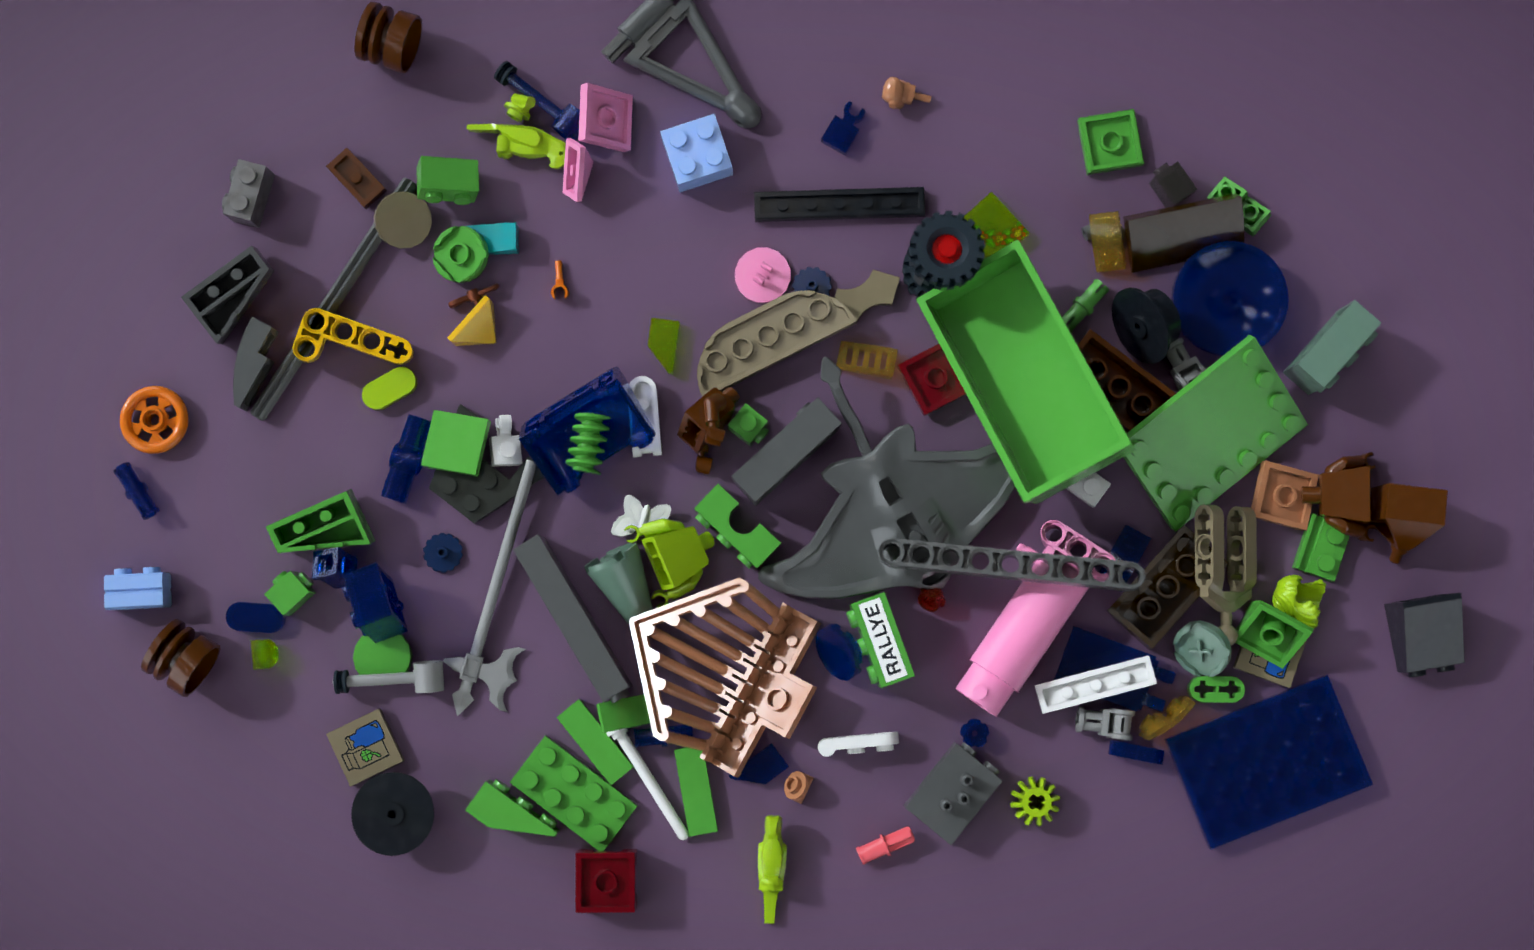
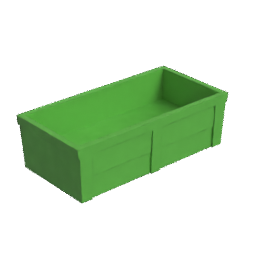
M1018 239L983 259L975 276L960 288L958 285L953 290H947V287H942L941 290L932 289L916 298L1024 503L1039 504L1136 450Z

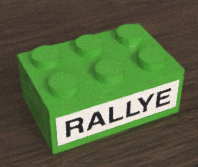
M885 592L850 604L851 611L846 612L851 628L857 627L860 638L856 639V643L861 656L867 655L870 666L866 667V671L871 684L877 683L878 687L883 688L914 677L912 666Z

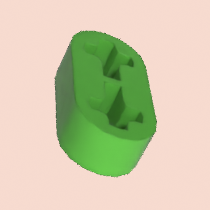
M1196 676L1189 681L1187 692L1190 698L1197 702L1233 703L1242 699L1245 693V686L1239 678L1233 676ZM1200 681H1203L1204 686H1213V692H1204L1203 697H1200V693L1195 692L1194 688L1200 685ZM1229 681H1232V686L1237 687V692H1233L1231 698H1229V693L1219 692V686H1229Z

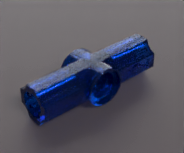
M408 415L400 441L395 444L389 459L390 470L381 496L406 504L415 475L417 476L422 469L421 462L431 421L414 415Z

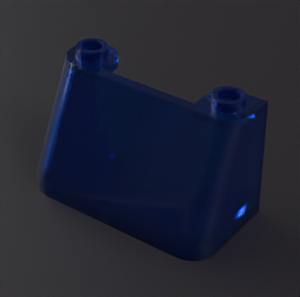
M618 366L607 370L534 415L521 427L519 441L557 495L564 491L570 493L581 485L579 480L582 478L583 473H585L573 470L572 467L565 463L567 459L575 458V456L567 452L568 448L577 447L576 444L570 441V437L579 435V433L572 429L573 425L581 424L580 421L574 418L575 414L588 412L612 418L602 422L610 427L609 430L600 432L602 436L608 439L607 442L598 443V446L605 449V453L596 454V457L602 461L629 445L632 448L638 446L639 449H642L652 443L653 437L656 436V431Z

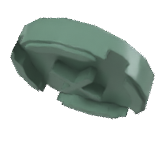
M1204 621L1189 622L1177 632L1173 639L1176 660L1185 670L1193 675L1214 677L1221 673L1231 660L1232 648L1229 639L1221 629L1212 623Z

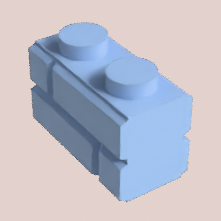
M144 567L143 573L132 574L131 568L114 569V575L104 576V608L106 610L170 608L172 606L170 591L171 574L161 572V567Z

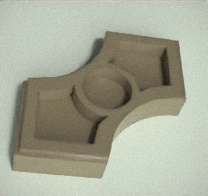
M872 270L871 275L862 285L853 289L837 288L835 298L842 302L858 321L860 316L872 307L879 305L892 306L900 277Z

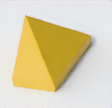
M485 295L447 338L455 346L496 343L494 303Z

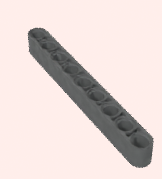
M895 538L884 540L878 549V555L882 563L890 568L1126 592L1137 590L1145 579V571L1138 563ZM889 546H896L900 549L899 557L892 561L887 560L884 557L885 549ZM926 549L930 553L928 561L921 564L915 562L913 559L915 551ZM955 552L958 554L960 559L957 565L946 566L942 561L945 553ZM982 554L988 558L989 565L985 569L979 570L973 566L972 560L975 556ZM1011 557L1017 560L1019 568L1015 572L1009 573L1003 569L1002 562L1004 559ZM1039 560L1047 563L1049 571L1045 575H1036L1032 570V564ZM1068 563L1074 564L1078 568L1077 577L1066 578L1062 573V567ZM1098 566L1104 567L1108 571V579L1102 582L1095 580L1092 576L1093 568ZM1128 569L1134 570L1138 574V582L1133 585L1124 582L1122 578L1123 571Z

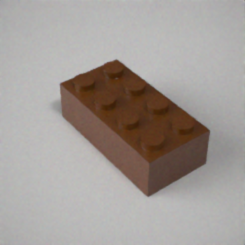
M1090 329L1077 344L1126 433L1176 394Z

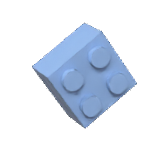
M715 114L660 131L679 192L733 175V167Z

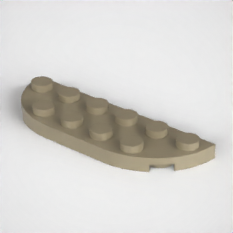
M803 290L780 296L725 324L709 338L704 346L697 367L700 393L703 397L713 387L718 388L722 392L727 387H732L857 324V320L842 302L825 294Z

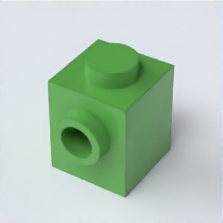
M746 403L728 424V429L750 447L754 442L759 444L769 432L766 428L768 420Z
M283 571L272 581L274 586L264 595L283 616H291L316 592L311 588L314 583L304 572L289 571L287 573Z

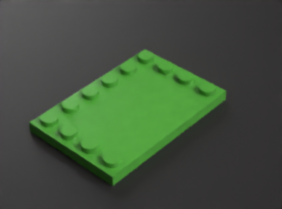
M1248 335L1130 430L1127 435L1136 450L1123 458L1170 529L1176 532L1195 517L1199 506L1203 504L1210 505L1305 428L1308 423L1254 336Z

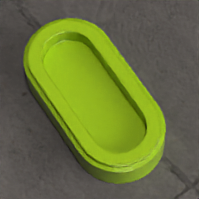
M397 367L369 382L363 388L362 400L366 406L373 410H383L412 394L417 387V377L410 369Z

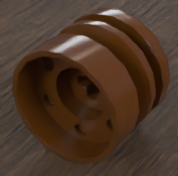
M370 2L363 11L357 27L354 44L356 58L361 61L369 60L374 65L379 64L383 59L385 68L402 74L407 73L419 49L422 35L421 17L403 10L398 11L394 16V10L391 6L383 7L381 3Z
M174 619L161 630L151 643L142 660L141 669L147 674H153L154 679L158 681L168 676L167 687L179 695L187 697L207 677L219 656L221 648L220 645L204 635L199 636L193 641L195 629L186 627L185 623L179 619Z

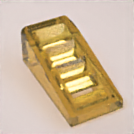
M841 341L836 365L842 371L892 380L898 349ZM848 349L853 350L851 365L845 364ZM859 351L865 352L862 366H857ZM870 353L876 354L874 368L868 367ZM882 355L887 356L885 370L879 369Z

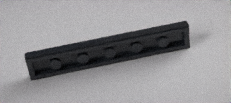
M924 187L754 192L755 222L925 217Z

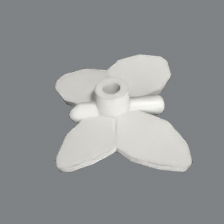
M627 495L623 505L625 514L619 516L613 523L611 533L618 537L632 535L636 530L633 528L624 530L627 526L635 525L639 528L642 527L643 523L668 519L672 508L668 504L657 505L651 510L647 504L643 508L638 499L632 495Z

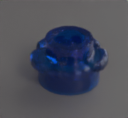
M970 719L967 724L962 725L960 735L963 736V742L968 746L981 747L987 742L989 729L979 719ZM972 731H977V735L973 736Z

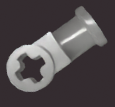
M1182 337L1170 343L1169 351L1166 355L1173 367L1169 372L1178 391L1189 384L1190 380L1206 370L1196 356L1192 358L1189 356L1182 344L1184 342Z
M1078 706L1075 718V731L1081 733L1082 730L1098 732V735L1106 736L1107 738L1133 740L1130 731L1135 711L1113 708L1092 711L1084 710L1083 706ZM1092 719L1097 720V722H1087L1086 720Z

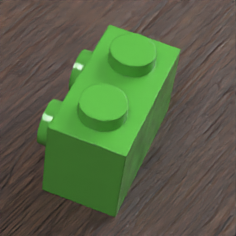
M431 156L420 157L417 165V199H422L429 203L451 201L457 205H468L475 202L479 193L478 160Z

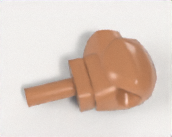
M889 77L885 81L882 91V99L889 103V107L892 109H902L904 104L911 105L913 99L930 103L931 96L915 92L916 85L899 80L897 77Z

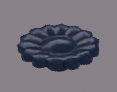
M807 267L806 270H800L799 275L794 277L795 282L792 284L794 292L810 290L829 296V291L832 289L830 277L826 276V272L820 271L818 267L813 269Z
M440 533L439 535H433L430 540L426 541V546L423 548L425 553L423 558L427 561L428 567H433L434 571L440 570L445 573L447 570H454L455 566L460 564V559L463 557L461 552L463 547L459 544V539L454 538L452 534Z

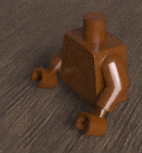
M713 387L684 413L677 436L697 453L695 469L699 473L710 474L713 459L704 457V455L709 452V444L720 447L721 441L724 440L725 430L722 429L730 421L736 407L735 403L740 399L738 392L732 387H727L723 392Z
M1372 452L1339 458L1326 466L1324 473L1319 475V486H1302L1301 492L1302 504H1319V516L1324 517L1329 526L1342 534L1357 537L1358 540L1367 542L1374 541V539L1368 537V530L1376 529L1375 525L1368 524L1370 522V470L1376 468V465L1370 466L1367 462V457L1374 456Z

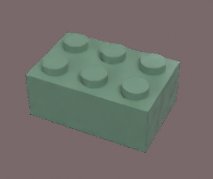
M1356 300L1337 310L1282 373L1307 395L1316 391L1321 393L1326 388L1330 389L1340 378V375L1337 373L1345 366L1348 368L1359 357L1356 351L1364 345L1368 346L1377 337L1378 333L1375 330L1381 322Z

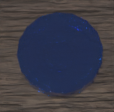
M829 624L818 631L816 649L825 668L834 677L848 681L861 673L862 653L851 633L848 631L844 633L840 629L842 626L838 624Z

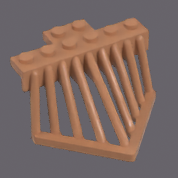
M741 578L632 617L629 621L654 737L666 743L703 751L699 758L714 764L737 778L742 773L766 727L790 740L817 687L794 674L821 625L820 622L785 603H782L779 609L752 584ZM742 593L747 595L772 617V624L769 625L732 597ZM720 603L757 629L765 637L761 642L706 607ZM693 612L698 617L756 652L754 657L743 653L680 616ZM663 622L672 625L746 667L745 674L655 627V625ZM649 637L738 684L736 690H733L651 648ZM655 664L729 701L727 707L657 677ZM660 691L721 718L718 723L666 706L663 704ZM667 719L712 735L710 739L704 740L671 732L668 729Z

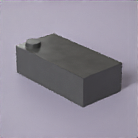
M818 397L811 404L809 402L796 413L798 415L731 476L732 481L755 506L840 430L841 421Z

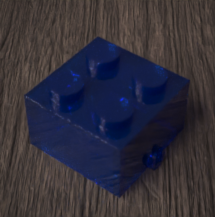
M377 562L343 574L346 584L342 586L343 594L347 602H351L353 611L350 612L351 621L356 629L359 628L365 637L368 636L372 641L378 643L408 631L402 612L404 604L399 601L393 579Z

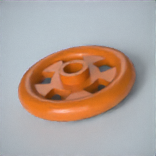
M148 386L137 390L125 401L120 413V428L126 441L138 451L148 454L163 453L174 448L185 436L189 423L188 410L182 398L171 389L162 386ZM158 397L159 405L147 407L146 399ZM172 405L177 416L169 419L165 408ZM134 410L142 411L139 419L140 423L132 422ZM158 415L159 423L153 425L151 419L153 416ZM169 426L173 432L164 440L160 433ZM142 430L152 434L149 442L139 438Z

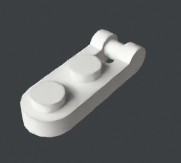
M639 376L634 378L628 386L633 458L642 457V454L653 453V456L662 455L657 388L652 379L647 376ZM640 434H651L652 442L641 443Z
M882 732L828 737L821 739L818 742L817 748L819 753L825 757L833 755L835 750L847 749L848 754L865 753V747L876 746L877 752L894 750V744H899L898 732Z

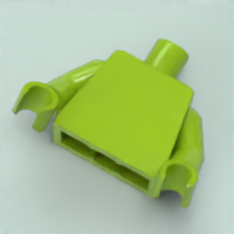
M659 519L643 523L642 527L639 528L635 525H629L624 529L633 528L637 532L636 538L626 540L627 542H636L643 535L646 537L641 541L662 590L654 591L651 599L657 596L665 598V601L658 604L656 608L668 604V600L671 598L675 600L695 589L703 575V568L709 564L705 551L715 545L714 538L710 532L706 531L698 535L694 526L685 528L682 522L669 519Z

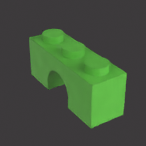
M717 484L694 508L698 513L695 518L706 529L712 526L719 533L716 538L727 549L733 546L740 553L737 558L748 569L752 566L758 569L781 545V542L761 523L747 534H740L734 531L730 526V517L739 506V503L724 488Z

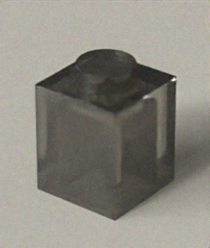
M1178 161L1171 166L1165 163L1153 172L1155 176L1149 183L1165 208L1177 206L1192 196L1197 190Z

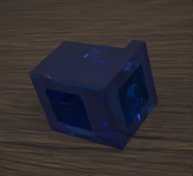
M340 547L314 551L311 579L321 580L334 589L356 586L358 559Z

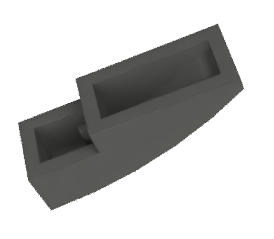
M251 317L243 334L234 367V406L244 411L249 409L275 363L265 356L279 331L254 317Z

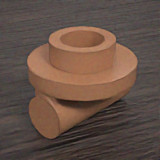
M800 771L791 773L784 785V792L787 798L802 804L814 777Z

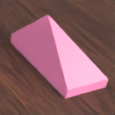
M566 138L563 193L576 202H582L594 162L585 146L572 138Z

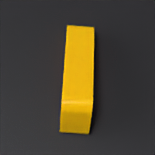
M312 308L305 312L292 348L294 355L307 363L315 362L319 359L326 340L397 365L407 364L413 357V348L406 339L319 308ZM317 314L322 315L325 320L323 327L318 330L312 329L309 324L311 317ZM347 324L352 327V335L348 339H340L337 335V330L341 325ZM370 334H376L380 337V344L376 349H368L365 346V338ZM386 339H391L388 344L395 348H399L400 344H404L407 355H401L399 359H396V354L386 349V355L381 354L386 347ZM304 342H312L315 346L314 353L309 357H303L300 354V346Z

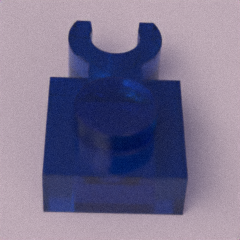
M851 101L847 102L844 107L843 119L835 115L821 138L822 143L844 156L860 131L854 124L860 123L865 116V109L863 108L856 116L850 114L849 110L853 103Z

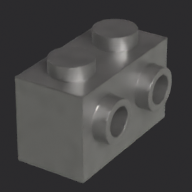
M238 159L237 166H234L230 173L231 186L229 193H226L222 200L223 214L231 221L259 228L275 174L264 165Z

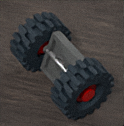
M946 211L945 214L936 212L933 213L932 217L924 218L919 226L917 225L911 237L902 266L904 284H907L908 292L911 295L915 294L918 298L932 289L941 290L942 287H947V290H953L958 285L960 288L975 276L984 259L985 240L981 239L982 232L980 228L976 229L974 227L975 222L971 218L967 221L964 219V214L952 215V211Z

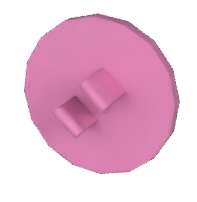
M768 247L755 248L746 252L739 259L735 268V283L739 292L748 300L756 303H768L782 296L787 291L791 281V270L786 258L778 251Z

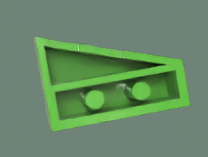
M352 489L266 526L278 553L367 545L376 541Z

